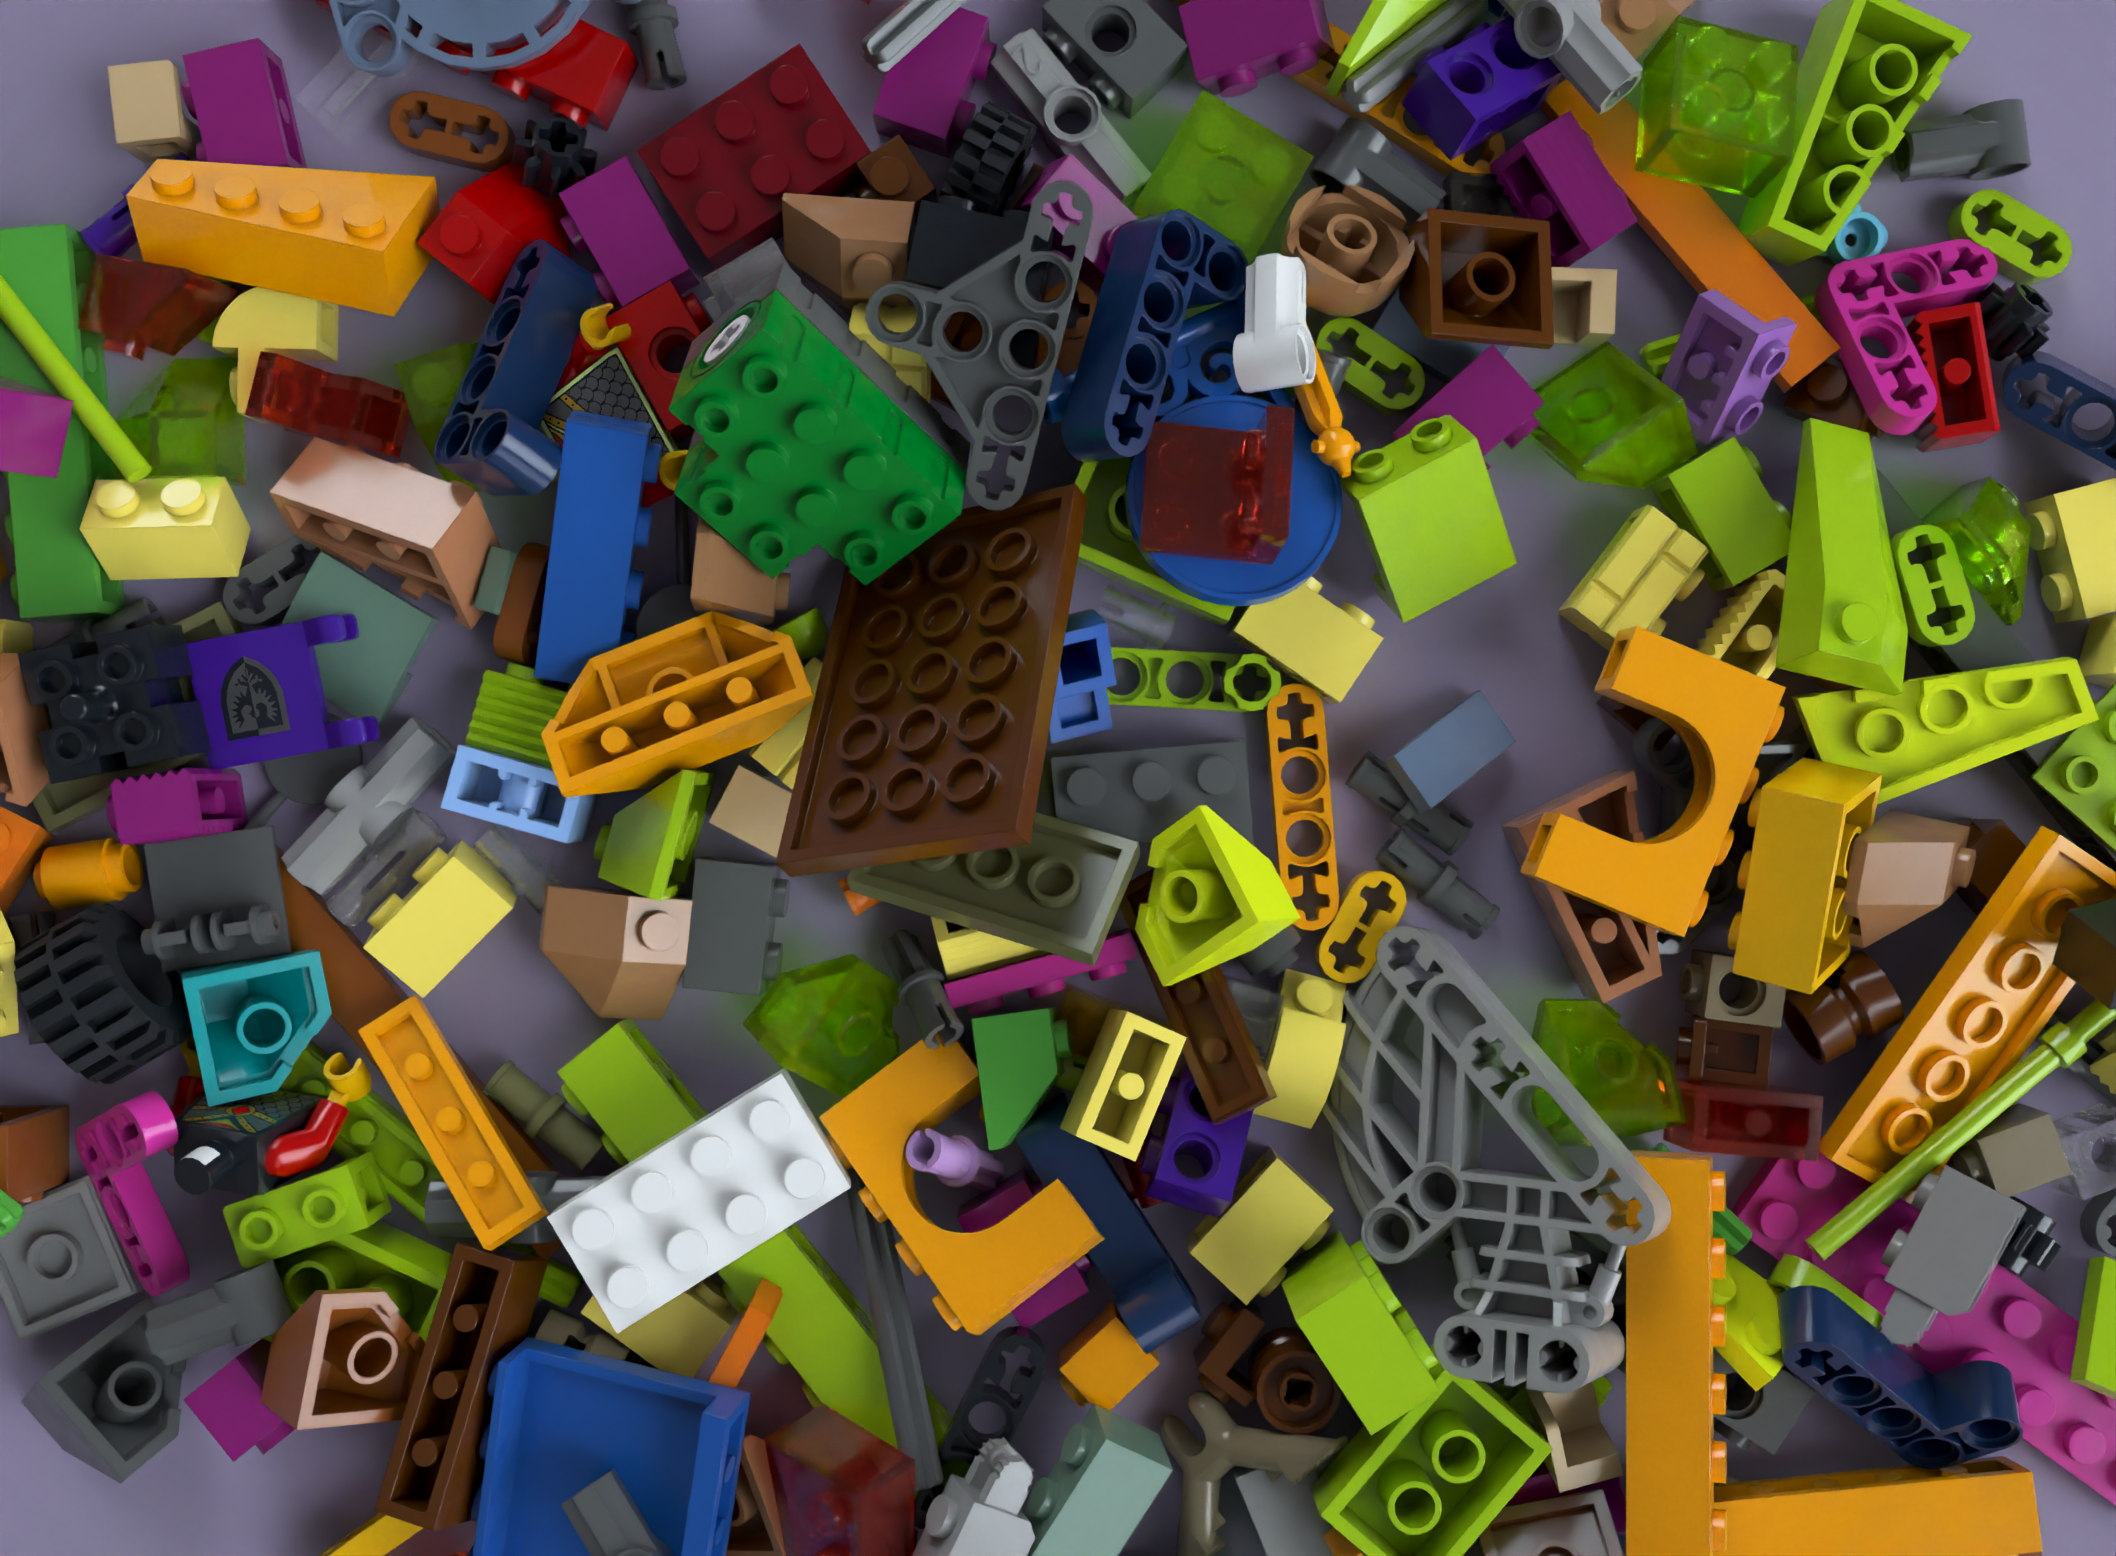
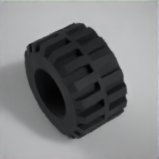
M99 902L88 906L19 947L20 952L16 953L14 959L16 967L14 976L26 1013L50 1049L76 1073L80 1072L86 1079L95 1083L100 1081L103 1084H112L185 1042V1039L191 1033V1022L183 983L177 970L162 972L161 959L156 954L146 955L142 949L141 934L146 928L125 911L119 910L114 905L108 903L102 905Z

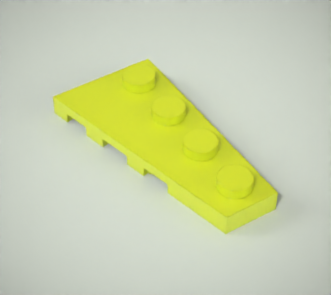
M2070 657L1903 680L1902 694L1896 696L1859 687L1792 696L1816 760L1882 774L1877 804L2099 720L2078 661Z

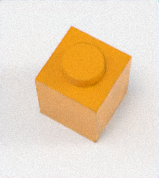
M1113 1300L1058 1352L1059 1370L1063 1373L1058 1380L1066 1393L1082 1408L1090 1402L1092 1405L1096 1404L1110 1411L1160 1364L1157 1348L1148 1354L1142 1350L1126 1326Z

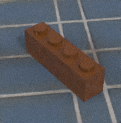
M456 1243L374 1511L431 1531L471 1521L473 1500L483 1482L485 1460H482L479 1455L480 1443L483 1433L491 1421L494 1398L488 1395L489 1378L496 1362L525 1340L549 1260L504 1246H499L493 1251L484 1249L481 1243Z

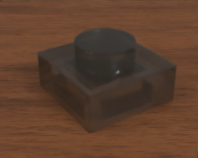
M1450 172L1442 183L1443 190L1446 192L1443 197V210L1513 217V206L1510 205L1511 197L1503 194L1504 186L1497 184L1496 174Z

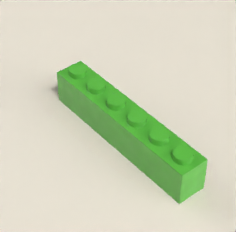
M67 224L0 229V274L109 412L96 253L87 244L81 233ZM0 318V376L61 396ZM72 410L57 478L2 471L9 483L10 508L5 515V527L10 541L14 544L16 571L11 577L10 589L13 601L19 608L20 619L44 623L84 621L88 618L98 620L113 615V613L125 608L123 580L109 579L79 529L95 480L115 479L113 461Z

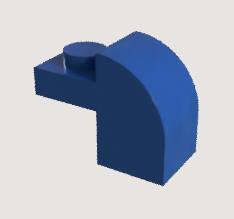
M1094 609L1068 615L1048 740L1051 744L1113 728L1106 687L1117 685L1107 623Z

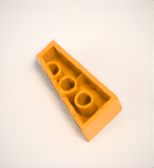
M157 159L126 195L143 262L393 317L433 259L427 251L417 244V241L440 214L436 177Z

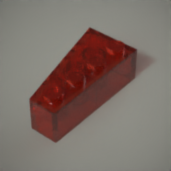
M825 1404L818 1406L764 1438L786 1556H912L914 1552L915 1460Z

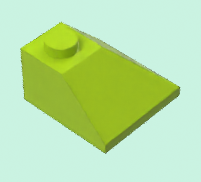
M683 769L616 813L612 825L604 823L594 849V860L601 861L598 878L657 901H664L683 895L717 773L708 770Z

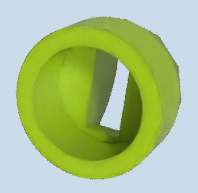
M816 606L794 616L771 630L772 632L778 631L790 635L800 659L803 660L817 656L823 650L827 640V626Z

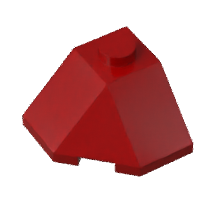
M512 161L457 191L417 241V244L494 306L515 259L532 241L543 239L571 259L568 235L560 222L561 218L568 215L563 201L560 197L549 199L548 196L539 193L532 186L525 187L522 184L524 167L512 163Z

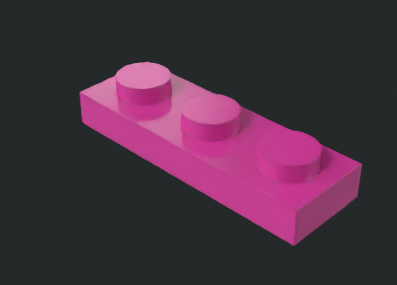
M1129 928L1107 934L1095 966L1049 953L952 980L946 978L944 987L953 1009L965 1006L968 1015H975L1004 1006L1002 995L1027 988L1029 998H1036L1065 989L1064 978L1088 972L1091 981L1102 980L1127 972L1125 961L1138 958L1132 934Z

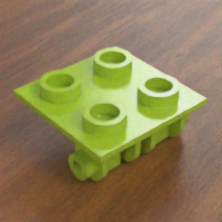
M2115 681L2097 702L2092 698L2099 720L2072 730L2030 778L2116 853Z

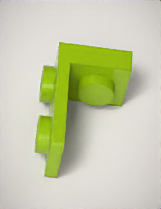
M370 1150L347 1158L327 1171L274 1188L262 1195L250 1196L232 1202L224 1207L223 1214L240 1264L244 1268H250L265 1263L269 1259H276L368 1228L391 1212L392 1207L373 1152Z

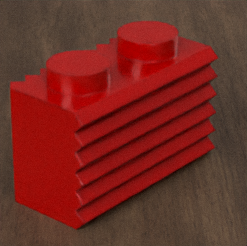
M1980 302L1919 312L1905 328L1935 386L1938 398L1936 407L1918 427L1919 429L1914 434L1915 437L1921 440L1915 448L1925 453L1982 443L2001 430Z

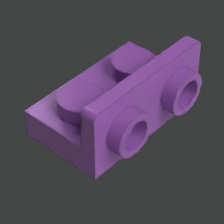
M1716 289L1700 293L1651 405L1706 445L1734 435L1744 434L1759 419L1763 411L1761 400L1771 379L1783 368L1790 354L1788 344L1797 327V323L1786 316L1764 323Z

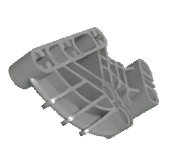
M1412 926L1394 927L1386 932L1379 941L1376 951L1377 961L1372 970L1363 979L1358 991L1355 992L1348 989L1345 992L1343 1003L1348 1010L1343 1022L1346 1023L1345 1035L1330 1094H1328L1322 1108L1324 1115L1332 1126L1334 1145L1342 1175L1350 1196L1363 1219L1361 1228L1362 1242L1367 1252L1377 1261L1385 1264H1395L1426 1255L1451 1234L1455 1250L1450 1252L1458 1284L1453 1292L1454 1300L1460 1308L1470 1311L1443 1321L1437 1329L1434 1338V1349L1440 1365L1450 1374L1464 1379L1493 1383L1505 1377L1504 1385L1515 1386L1526 1381V1389L1556 1394L1571 1393L1615 1370L1623 1361L1626 1350L1625 1338L1619 1326L1611 1320L1614 1313L1611 1300L1622 1275L1618 1268L1627 1246H1634L1652 1240L1666 1230L1672 1215L1670 1201L1664 1190L1442 934L1427 928ZM1412 944L1420 945L1421 947L1415 955L1410 949ZM1415 957L1423 968L1410 967L1409 964ZM1431 972H1438L1442 974L1434 977ZM1415 1014L1424 1023L1422 1063L1403 1041ZM1493 1043H1504L1506 1048L1501 1052L1500 1058L1506 1066H1494L1491 1061L1497 1055V1051L1492 1045ZM1395 1072L1420 1101L1419 1134L1393 1103ZM1516 1072H1530V1074L1520 1078ZM1541 1087L1549 1093L1594 1146L1598 1153L1599 1165L1593 1177L1587 1176L1575 1165L1532 1112L1531 1101L1533 1094L1538 1088ZM1484 1096L1551 1176L1481 1168ZM1405 1162H1406V1163L1410 1166V1168L1414 1171V1172L1411 1173L1410 1175H1409V1172H1408L1407 1167H1406V1165H1405ZM1443 1173L1448 1175L1456 1186L1457 1196L1452 1207L1445 1205L1437 1193L1438 1179ZM1618 1177L1621 1178V1182L1609 1186L1613 1192L1602 1195L1599 1193V1188L1616 1181ZM1637 1199L1643 1207L1636 1215L1639 1223L1628 1225L1623 1218L1629 1210L1626 1202ZM1396 1215L1400 1216L1409 1228L1410 1237L1405 1248L1401 1247L1392 1236L1391 1225ZM1468 1218L1505 1222L1500 1241L1481 1245L1479 1255L1495 1258L1491 1272L1480 1274L1474 1248L1467 1245L1462 1224ZM1569 1231L1601 1234L1609 1242L1613 1243L1605 1264L1599 1263L1591 1285L1579 1284L1576 1267L1591 1263L1590 1254L1572 1250Z

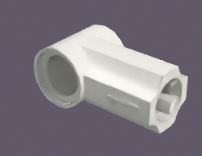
M1278 253L1257 256L1255 262L1246 267L1245 333L1238 334L1233 344L1235 375L1239 386L1245 393L1312 383L1316 374V353L1311 333L1306 326L1307 272L1304 263L1299 257H1287Z

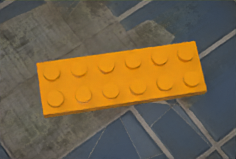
M2041 826L1818 1143L1816 1149L1831 1161L1874 1184L2015 1067L2076 983L2052 964L2061 935V927L2068 910L2116 898V872L2062 835ZM1951 1156L1948 1157L1944 1162H1942L1938 1167H1936L1931 1173L1938 1176L1941 1170L1946 1165V1163L1951 1158ZM1924 1178L1901 1196L1900 1199L1912 1204Z

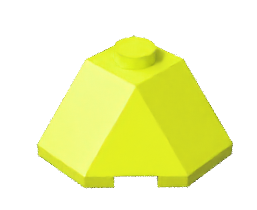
M1199 805L1152 839L1147 865L1154 867L1148 902L1140 903L1135 930L1162 986H1171L1252 951L1301 918L1272 861L1207 805Z

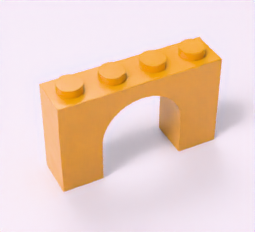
M1635 626L1619 630L1594 692L1661 719L1681 736L1690 752L1694 767V786L1690 801L1681 817L1669 829L1653 838L1637 842L1624 840L1561 813L1544 812L1519 873L1664 933L1685 937L1688 927L1692 928L1698 924L1707 907L1709 894L1704 888L1713 866H1719L1724 861L1732 846L1734 831L1729 826L1738 804L1746 803L1756 787L1759 769L1754 767L1763 743H1769L1781 726L1784 717V707L1779 704L1786 687L1641 627Z
M936 1033L935 1037L939 1043L938 1049L927 1048L921 1039L819 1116V1119L830 1133L827 1136L828 1141L846 1170L853 1166L866 1185L858 1191L865 1206L879 1223H883L889 1218L903 1238L895 1244V1248L903 1261L917 1277L926 1272L940 1293L933 1297L932 1301L941 1316L954 1331L964 1326L968 1333L980 1336L1105 1238L1069 1189L1058 1178L1003 1221L982 1231L973 1233L946 1231L938 1227L927 1216L917 1197L914 1181L915 1169L907 1162L906 1145L916 1131L922 1130L925 1133V1128L934 1130L941 1122L981 1093L978 1066L959 1039L953 1044L943 1047Z

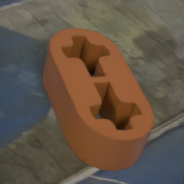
M411 91L398 98L390 110L389 125L393 135L411 153L420 157L481 172H492L507 164L513 158L516 139L514 132L503 117L489 107L425 91ZM427 111V114L438 125L445 127V131L423 129L420 138H418L417 134L408 125L411 119L421 120L424 112ZM486 126H489L490 130L498 138L496 145L486 144L482 153H479L477 147L469 139L461 137L462 131L482 135Z
M527 542L517 554L493 637L495 653L501 659L529 667L536 664L550 546L536 542Z

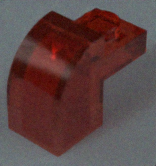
M260 351L245 415L283 427L285 431L313 439L317 437L341 446L346 444L353 445L364 452L400 458L415 396L366 378L330 373L277 353Z

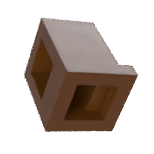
M899 134L856 163L861 179L859 184L851 188L856 198L915 202V225L917 224L921 200L938 203L935 186Z

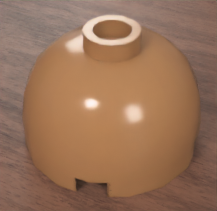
M1345 185L1341 194H1322L1325 186L1313 188L1296 201L1282 235L1280 255L1299 257L1304 263L1307 272V306L1331 316L1351 317L1367 313L1377 308L1394 293L1409 266L1415 247L1414 239L1409 244L1408 238L1404 233L1407 221L1402 212L1383 196L1360 186Z

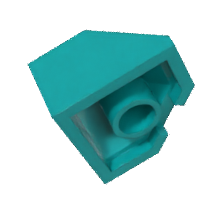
M319 949L292 951V953L181 969L182 983L208 1107L278 1091L292 1071V1066L313 1036L319 1033L332 1014Z

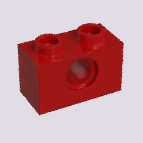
M668 281L606 317V324L609 330L626 323L631 327L630 337L622 342H618L617 345L666 429L680 442L694 434L695 429L689 424L686 426L668 410L681 373L668 372L666 370V359L674 348L682 345L691 346L692 341L710 327L712 323L693 292L682 298L672 282Z

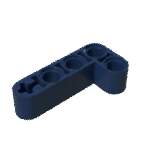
M1181 209L1170 210L1129 221L1120 228L1116 236L1062 422L1063 443L1068 452L1079 461L1093 462L1138 455L1145 449L1151 436L1186 309L1235 300L1246 290V267L1248 266V261L1243 251L1234 242L1187 211Z
M543 239L532 241L515 259L434 446L433 457L436 463L493 496L537 494L549 485L559 470L562 461V448L560 444L538 430L573 350L576 337L581 331V317L585 311L590 309L597 291V284L593 274Z
M2036 351L2033 355L2023 359L2019 356L2015 357L2007 365L2003 374V401L2007 410L2019 419L2116 470V388L2049 353ZM2038 373L2045 374L2046 389L2063 399L2059 413L2053 414L2055 412L2054 397L2040 390L2033 391L2029 397L2022 396L2021 381L2019 379L2022 377L2032 381ZM2073 387V389L2066 395L2067 388ZM2089 403L2106 405L2112 411L2109 421L2104 426L2094 430L2079 428L2072 418L2080 407Z
M1062 1093L1037 1109L1015 1137V1140L1044 1187L1046 1188L1058 1178L1069 1189L1105 1238L1087 1253L1114 1293L1117 1309L1132 1336L1142 1350L1148 1354L1203 1318L1198 1300L1179 1267L1102 1148L1060 1129L1071 1102L1066 1094Z
M1797 1286L1781 1293L1777 1299L1782 1357L1786 1367L1907 1463L1924 1469L1946 1468L2009 1448L2021 1440L2023 1430L2013 1377L2010 1370L2002 1364L1986 1360H1975L1931 1374L1896 1344H1890L1891 1341L1834 1293L1825 1288Z

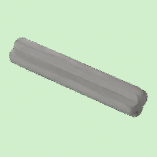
M1447 0L1347 78L1346 85L1341 90L1344 101L1349 102L1355 112H1367L1413 76L1415 67L1429 52L1440 46L1446 50L1479 24L1483 19V15L1489 9L1488 0Z

